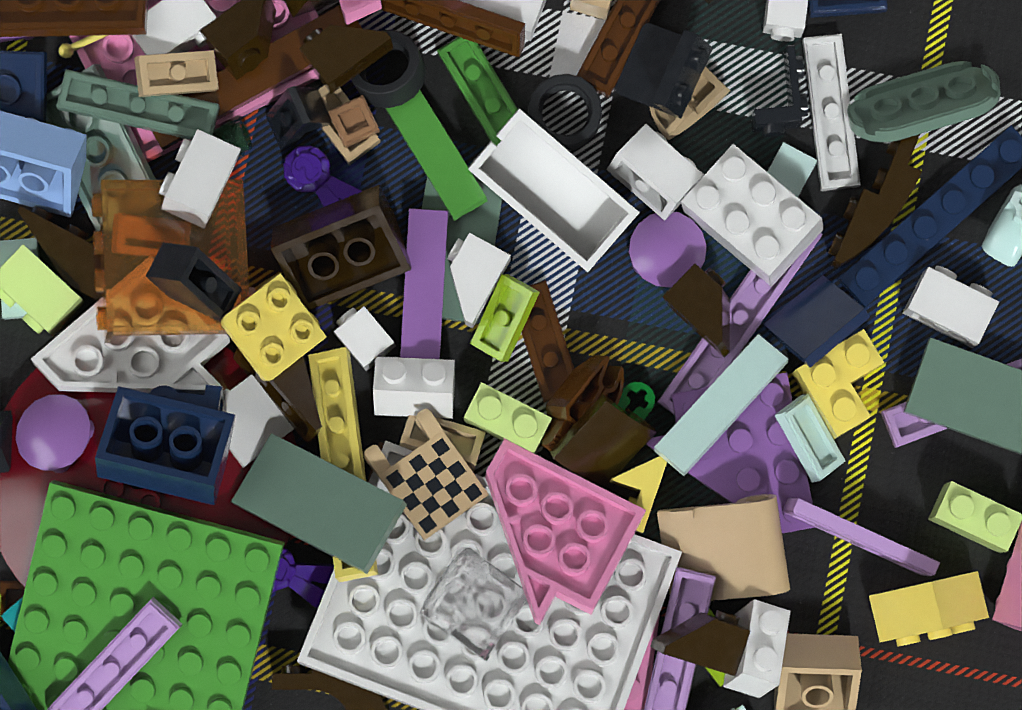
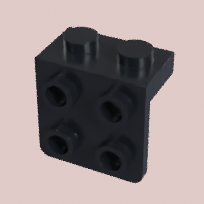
M647 23L641 28L615 86L616 92L625 98L681 119L692 98L700 76L707 65L713 47L698 34L684 30L683 34L680 35Z

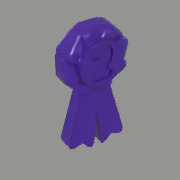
M297 146L284 159L283 172L286 182L297 192H315L323 207L337 202L339 199H344L361 192V190L330 175V161L316 146Z
M283 547L272 593L289 586L311 605L318 608L325 589L312 581L328 584L334 570V564L295 562L292 553L286 547Z

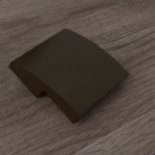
M602 394L550 450V453L554 460L575 474L605 488L610 480L625 467L657 431L629 408H626V410L622 409Z

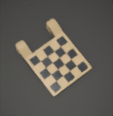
M427 408L417 413L415 418L416 424L429 439L427 442L392 466L377 445H371L364 451L363 455L367 464L379 477L389 493L405 501L407 506L403 512L424 541L489 496L486 489L442 430L432 412Z

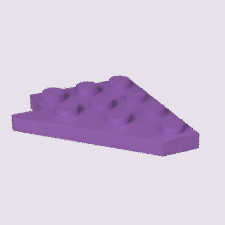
M787 372L777 374L688 471L689 475L730 503H735L741 498L753 495H777L782 533L814 528V526L789 516L783 511L788 498H799L813 505L807 473L775 417L776 413L792 402ZM709 387L671 394L676 423ZM665 435L651 438L646 445L654 450V447Z

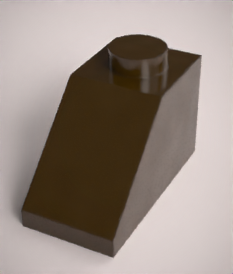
M240 0L200 30L210 51L214 50L215 57L236 80L247 72L253 71L260 62L268 57L277 11L272 0Z
M330 25L324 30L318 28L312 31L303 40L304 45L300 47L303 58L330 94L394 49L391 37L387 32Z
M694 263L662 298L676 315L725 358L730 353V299L723 290L726 282L711 268L704 272Z
M717 610L716 615L712 616L701 612L655 637L650 647L664 655L736 676L751 630L739 625L740 617Z

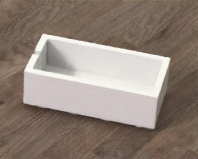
M519 108L496 134L501 142L496 145L490 141L471 163L468 170L584 270L589 272L640 212Z

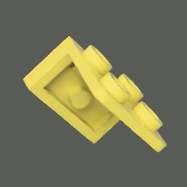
M281 273L259 284L254 288L256 292L221 319L222 327L263 381L273 380L327 337L320 328L317 318L306 309L297 297L294 287L283 278Z

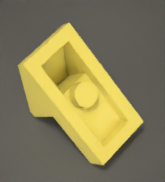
M660 456L610 480V483L639 492L637 499L630 496L628 501L646 510L635 532L640 535L644 532L667 464Z

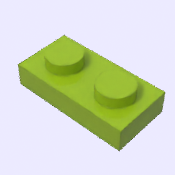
M501 274L470 344L500 362L509 361L540 292L509 274Z

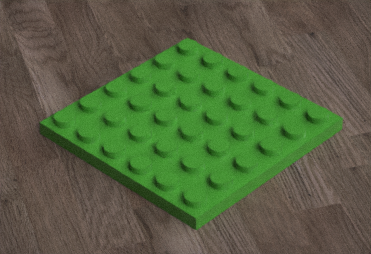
M53 480L49 484L8 664L37 710H47L154 597L182 623V626L102 710H243L285 542Z

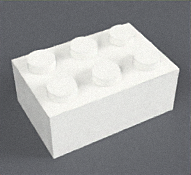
M734 144L729 147L681 200L684 214L771 287L823 231L822 217Z

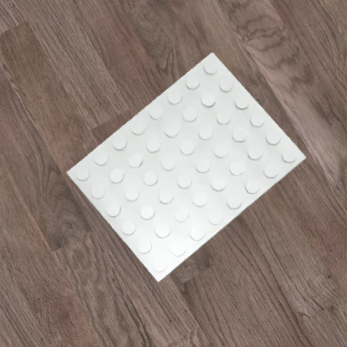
M385 441L382 448V453L391 466L412 452V450ZM373 471L369 483L389 493ZM475 474L489 496L425 541L404 512L401 514L376 558L378 575L339 582L335 578V571L333 570L297 660L301 665L419 710H624L682 552L634 534L592 615L555 597L543 621L538 625L532 617L486 478Z

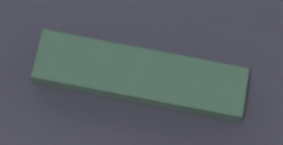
M67 69L65 70L56 105L58 110L189 140L193 139L197 129L213 136L220 109L217 103L177 94L139 97L138 85Z

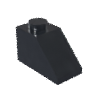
M163 242L146 274V277L169 298L221 322L224 315L232 310L242 290L206 254L195 246Z

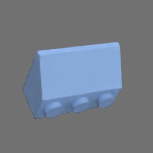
M0 110V199L29 207L37 206L47 212L71 218L86 162L87 135L70 128H61L40 122L34 118H25Z

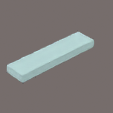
M758 334L654 447V451L685 476L788 363V358Z

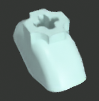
M1022 184L1011 190L982 243L985 253L1011 267L1015 266L1022 256Z

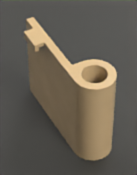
M753 495L741 498L735 503L657 511L662 545L682 552L677 567L716 576L711 601L771 596L790 590L777 495ZM675 573L669 586V595L671 594Z

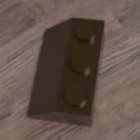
M380 185L273 227L271 250L287 280L296 290L297 297L308 311L411 270V263L396 216Z

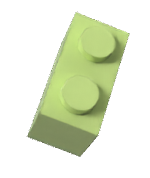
M24 244L0 267V299L10 308L17 303L24 309L27 314L22 319L38 334L45 329L50 335L54 336L85 303L79 295Z
M482 382L463 417L464 422L479 430L485 431L501 441L506 439L536 454L542 438L552 421L551 417Z
M950 481L943 485L928 520L989 549L1002 553L1009 550L1022 521V514Z

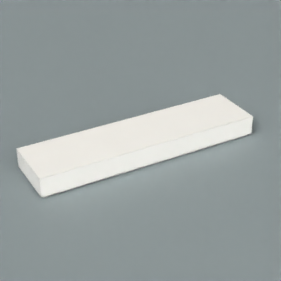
M842 34L805 37L802 40L820 191L857 188L860 186L854 132L850 129L847 108L850 104Z

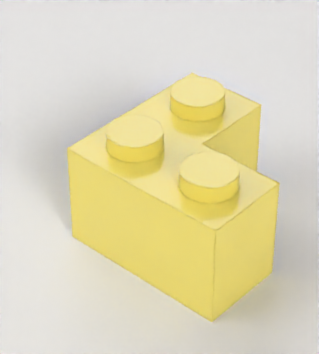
M863 329L839 343L812 367L809 368L806 364L800 366L792 373V376L803 394H809L833 439H836L871 417L852 383L884 364V361Z
M978 571L869 596L879 641L885 642L896 639L897 647L921 642L919 634L927 633L929 640L974 630V621L989 618Z

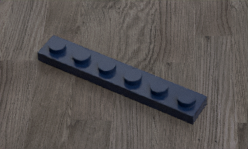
M1012 125L845 272L838 279L842 286L862 307L865 308L1022 168V136Z

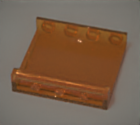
M228 179L205 229L161 209L165 196L159 194L164 180H101L99 192L92 193L91 205L92 217H99L100 231H93L94 255L101 254V268L95 269V292H102L103 307L96 308L97 331L104 330V343H111L112 336L227 334L221 322L169 298L146 277V274L163 242L195 246L242 288L233 308L248 298L250 295L243 179Z

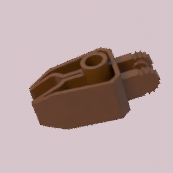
M594 355L576 367L546 404L547 416L551 417L552 421L542 438V446L550 451L602 394L618 405L623 393L624 369L622 367H607L610 358L602 355Z

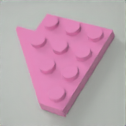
M504 439L486 470L485 478L534 622L538 625L541 624L555 597L592 615L638 529L646 510Z

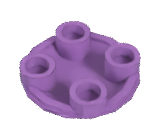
M673 212L665 221L657 213L651 214L637 225L630 238L629 254L632 261L631 264L634 271L644 280L655 286L671 288L694 263L701 268L705 262L706 242L703 232L691 218L680 212Z
M48 395L36 400L24 411L17 425L16 443L20 455L29 465L43 471L62 473L67 471L70 465L83 454L90 438L94 434L95 426L89 419L86 409L77 400L66 395Z

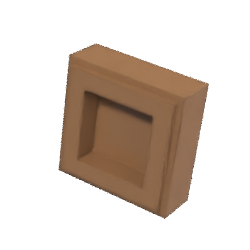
M363 95L328 111L344 148L380 132Z

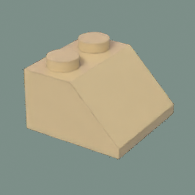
M787 633L780 683L774 690V710H856L862 672L858 636Z

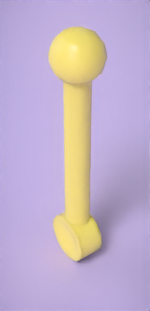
M91 35L72 44L63 43L59 47V55L63 58H70L74 51L108 35Z

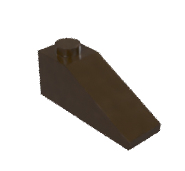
M237 347L233 357L236 363L248 376L253 375L308 446L312 444L322 425L303 356L273 380L263 381Z

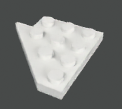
M150 256L33 356L31 360L59 391L116 392L118 386L149 393L157 386L167 385L174 388L178 393L204 395L206 385H221L203 366L230 343V338L209 316L169 298L146 277L154 261Z

